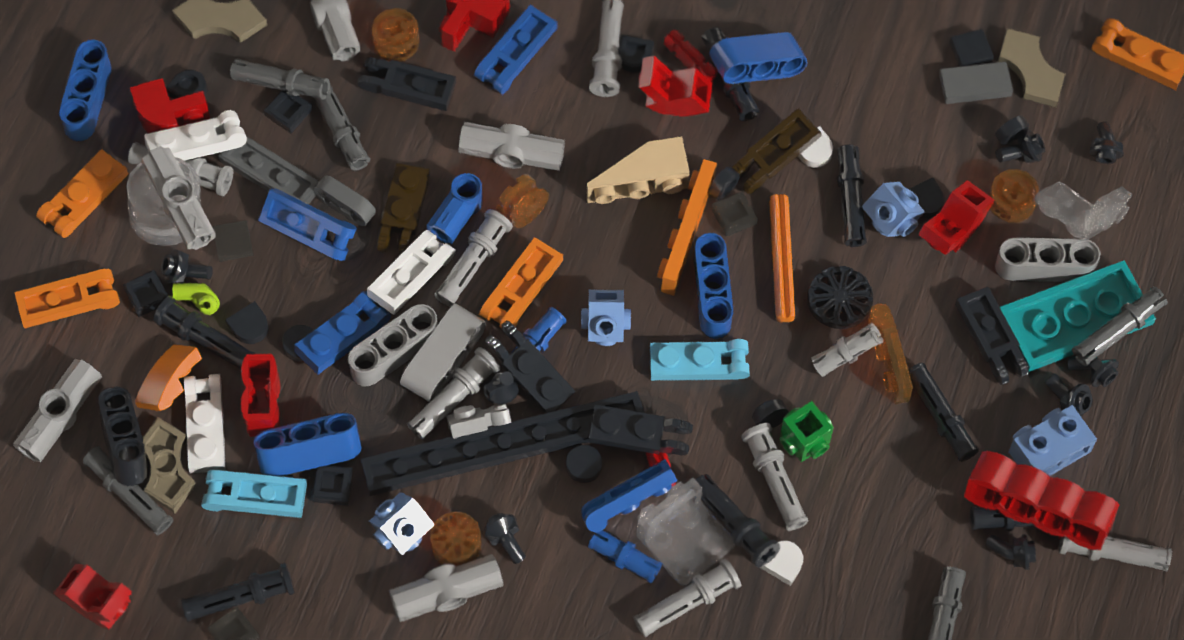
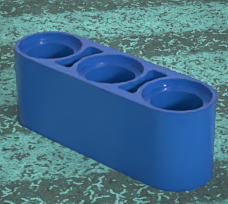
M787 32L723 39L717 42L709 53L724 82L728 84L793 77L802 72L808 63L794 36Z
M87 40L79 45L60 106L59 115L66 135L75 141L86 140L95 131L111 74V63L106 47L98 40ZM93 59H100L98 62L88 63ZM92 88V89H91L90 91H88V92H85V93H81V92H80L82 89ZM77 117L83 118L81 121L71 122L73 119Z
M706 233L701 235L695 243L693 262L699 319L702 332L710 338L718 339L726 336L731 329L733 301L725 241L715 233ZM705 251H712L716 253L717 256L710 258L704 256L702 253ZM716 282L721 287L710 289L705 284ZM711 314H720L725 319L714 321L709 316Z
M337 413L269 429L259 433L254 438V448L260 471L263 475L280 477L347 461L358 456L362 449L356 419L349 413Z

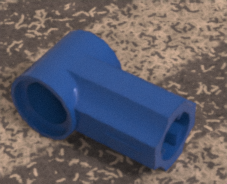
M463 173L453 180L451 191L427 224V230L437 236L436 239L452 244L470 217L481 209L483 205L482 183L477 176ZM463 192L474 193L473 196L467 198L460 196Z

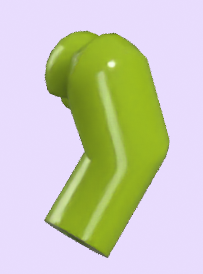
M173 283L172 294L176 301L191 300L200 312L207 315L214 314L219 309V298L207 284Z

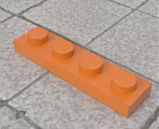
M703 159L700 171L693 170L688 186V189L692 190L689 200L683 199L678 214V219H682L679 230L673 228L668 242V248L672 249L669 259H662L657 278L662 279L661 292L674 296L709 197V188L715 179L717 165L715 162Z

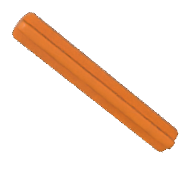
M774 194L770 197L769 204L776 320L783 323L794 321L795 316L789 199L785 194Z

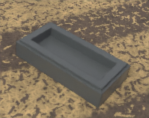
M1007 62L941 69L939 73L945 104L1012 96L1013 89Z

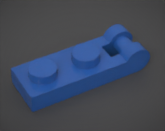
M530 5L478 65L474 76L482 82L487 80L493 84L494 90L504 94L510 88L516 76L556 31L557 22ZM498 63L505 67L501 74L494 70Z
M277 188L269 190L258 220L333 259L341 261L346 259L349 251L346 247L349 239H353L357 229L355 225L341 221ZM328 231L336 234L333 242L326 239Z
M364 291L355 298L353 303L297 342L294 352L318 375L350 352L357 344L385 326L390 320L391 314L385 308H379L374 303V300L367 296V291ZM363 313L369 317L365 322L359 318Z
M665 459L587 502L581 509L583 520L590 531L600 532L605 529L608 519L619 513L628 514L640 506L642 500L651 495L654 497L663 495L672 488L671 484L678 480Z

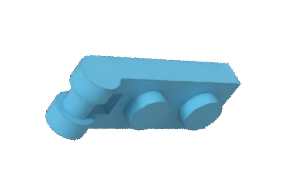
M734 339L729 342L650 343L651 381L739 380L748 378L750 376L749 364L745 360V355L749 353L748 341ZM721 357H731L732 363L721 365Z
M220 470L207 471L205 483L209 485L208 492L203 495L201 506L206 510H230L302 518L307 487L306 479ZM226 486L232 487L231 495H222V489Z

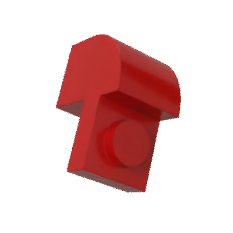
M446 0L447 14L439 28L442 35V47L454 52L470 27L494 38L510 13L509 0Z
M656 56L643 58L642 69L639 75V88L647 94L646 107L660 114L682 117L709 113L712 82L696 67L672 72Z
M163 78L130 87L140 123L148 134L210 119L203 91L170 100Z
M967 180L951 192L940 213L925 223L918 235L926 240L932 248L942 252L944 255L952 250L957 252L977 230L995 200Z
M75 564L53 594L96 625L110 630L116 620L127 609L131 601L129 596L132 594V591L122 583L108 582L88 565Z

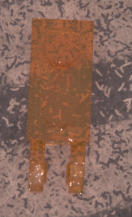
M878 302V304L871 307L867 323L868 325L874 323L883 338V343L875 346L878 361H884L887 371L883 373L885 389L887 393L892 392L895 404L909 402L913 386L896 324L894 323L892 313H890L889 306Z

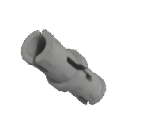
M870 323L847 338L842 336L837 339V344L811 357V360L815 363L813 365L816 371L823 377L847 362L851 364L857 361V356L883 343V338L874 323Z

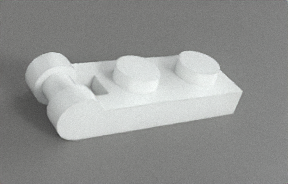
M232 110L222 112L218 118L144 135L148 153L150 150L160 146L164 148L170 147L177 162L239 148L246 143L247 137L243 128L239 127L240 121L237 113Z
M425 230L367 288V296L395 315L442 266L447 265L455 254V249L447 243L441 244L436 240L437 236ZM429 251V252L432 253L433 255L430 257V256H428L427 254H425L424 252Z
M210 374L209 378L205 379L186 376L184 377L189 472L225 471L220 374ZM210 392V400L198 401L197 393Z

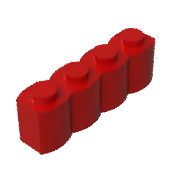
M991 451L982 452L968 479L964 494L967 500L977 506L999 510L1002 514L1013 520L1032 523L1046 533L1067 537L1077 545L1092 550L1102 549L1120 505L1105 494L1085 491L1069 480L1051 478L1045 472L1035 467L1016 464L1008 457Z

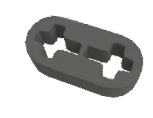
M324 175L313 189L315 195L323 203L357 225L365 226L376 213L374 206L367 199L331 176Z

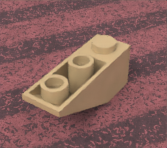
M682 137L648 141L587 183V203L607 204L619 198L630 197L632 199H640L653 193L664 192L666 194H674L688 188L690 172Z

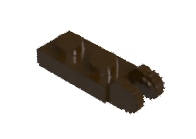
M799 108L748 149L747 154L732 166L739 173L740 177L750 170L754 163L760 168L743 184L742 189L747 194H751L760 188L768 178L771 179L822 136L821 131Z
M396 163L381 221L378 251L386 252L390 244L392 231L402 233L398 244L399 255L410 246L412 236L416 235L430 178V169Z

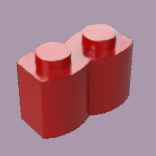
M247 354L241 368L245 387L241 398V411L247 432L250 437H253L263 431L280 426V412L277 399L280 394L281 383L276 361L272 354Z

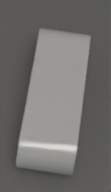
M1010 238L1000 246L995 261V270L1000 277L1010 281L1068 282L1094 272L1101 253L1099 247L1094 242L1086 239ZM1006 256H1014L1020 262H1010ZM1040 257H1049L1054 263H1046ZM1075 258H1084L1089 264H1081Z
M425 304L415 305L357 344L348 356L350 374L353 381L361 386H371L412 359L438 325L437 314L434 309ZM419 322L430 324L428 328L421 330L414 327ZM393 341L400 342L402 344L397 349H389L385 347L388 343ZM363 361H369L373 363V365L368 369H360L357 367V365Z
M458 304L451 306L405 369L400 384L426 401L431 402L444 389L452 378L453 372L460 367L478 342L486 327V321Z

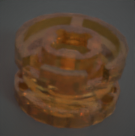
M398 8L387 9L374 19L372 28L373 44L375 51L380 57L386 61L395 60L401 62L411 58L416 53L420 43L417 20L411 13ZM404 53L405 57H401L400 54Z
M1009 169L1001 172L994 179L989 195L995 200V207L991 206L993 214L1000 220L1008 223H1020L1029 219L1035 211L1039 198V186L1035 178L1028 172L1019 169Z
M529 174L518 177L516 179L518 183L513 187L509 185L499 198L502 204L498 203L496 205V210L504 216H509L512 219V224L518 229L533 221L549 200V192L544 188L539 189L536 186V180Z
M450 512L442 515L435 521L431 529V549L435 559L441 565L453 564L457 567L478 558L481 552V531L478 523L470 515L463 512ZM448 517L447 521H442L443 518Z

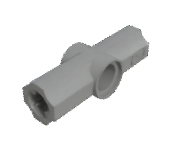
M311 0L310 6L318 30L323 31L333 60L345 61L353 58L356 53L360 52V45L350 22L351 15L346 0Z
M464 122L460 135L459 153L491 158L498 165L506 168L516 169L525 164L559 171L563 159L565 140L530 134L526 128L516 124H505L501 128Z
M160 146L150 150L142 158V164L163 202L164 212L172 219L187 249L197 250L206 246L215 238V232L194 194L192 182L183 174L170 147L164 148ZM175 195H183L184 197H186V199L182 201H174L171 199V197Z
M75 359L56 386L41 396L39 409L13 443L14 447L32 461L41 462L61 433L74 425L77 411L101 380V374L87 362ZM55 407H66L65 410L58 415L50 414V412Z
M492 554L457 567L453 564L437 567L428 572L425 578L389 590L396 615L399 621L402 622L436 609L438 612L456 609L465 604L470 597L503 586V580L496 559Z

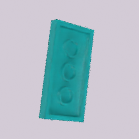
M1125 260L1001 306L1000 309L1019 344V349L1028 364L1030 372L1075 355L1072 352L1074 346H1077L1122 311L1123 305L1126 303L1132 304L1143 293ZM1154 314L1145 320V325L1140 329L1154 324L1156 320ZM1134 328V329H1133L1132 331H1130L1128 334H1130V333H1132V332H1135V331H1137V330H1140V329Z

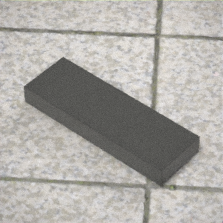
M247 137V141L243 146L223 151L218 156L219 162L232 167L235 172L267 192L270 189L277 188L307 204H310L316 196L313 189L319 182L318 180Z

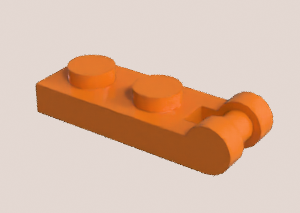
M1106 19L1101 28L1102 35L1098 36L1092 45L1093 51L1104 58L1176 90L1184 75V54L1125 28L1116 19ZM1116 40L1122 43V47L1114 45L1113 41Z
M101 149L50 202L44 203L39 208L36 217L44 224L50 223L54 226V231L62 238H66L128 175L127 168ZM64 208L70 212L65 216L59 214Z
M534 237L483 304L479 315L488 321L493 319L498 322L501 329V325L506 320L516 327L520 317L562 263L563 254ZM503 301L512 305L508 312L499 307Z
M100 269L14 292L24 329L99 308L111 309L119 305L120 300L118 292L113 290L112 287L114 283L112 271L110 269ZM89 288H98L99 293L89 295Z

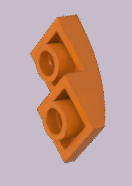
M173 344L158 359L146 376L135 400L137 408L162 411L173 404V400L184 391L179 379L188 375L191 372V368L202 359L197 347Z

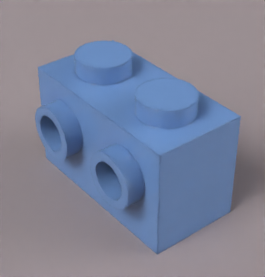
M1071 405L1063 411L1060 408L1052 410L1043 417L1042 423L1033 428L1031 425H1027L1018 430L1013 435L1014 439L1009 449V454L1017 464L1035 467L1051 476L1089 454L1097 438L1074 406Z

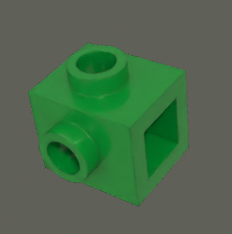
M811 401L801 408L797 407L791 410L783 418L780 442L789 455L795 454L801 463L809 457L816 459L829 449L833 426L828 416L823 411H820L814 402Z

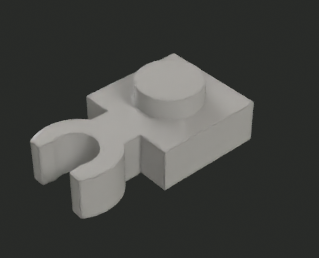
M506 403L493 405L483 410L481 407L463 406L455 409L454 414L446 416L453 438L486 431L489 426L511 423Z

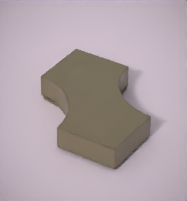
M187 0L173 10L174 17L193 39L205 34L219 33L228 35L238 43H241L267 25L266 18L250 0H239L231 3H219L212 0Z
M1007 29L998 62H1007L1008 68L1013 70L1020 78L1023 85V99L1056 107L1065 73L1057 71L1044 60L1039 47L1040 37Z
M157 417L142 437L145 446V456L151 465V476L144 492L152 500L175 514L195 488L196 483L182 467L181 457L187 442V435Z

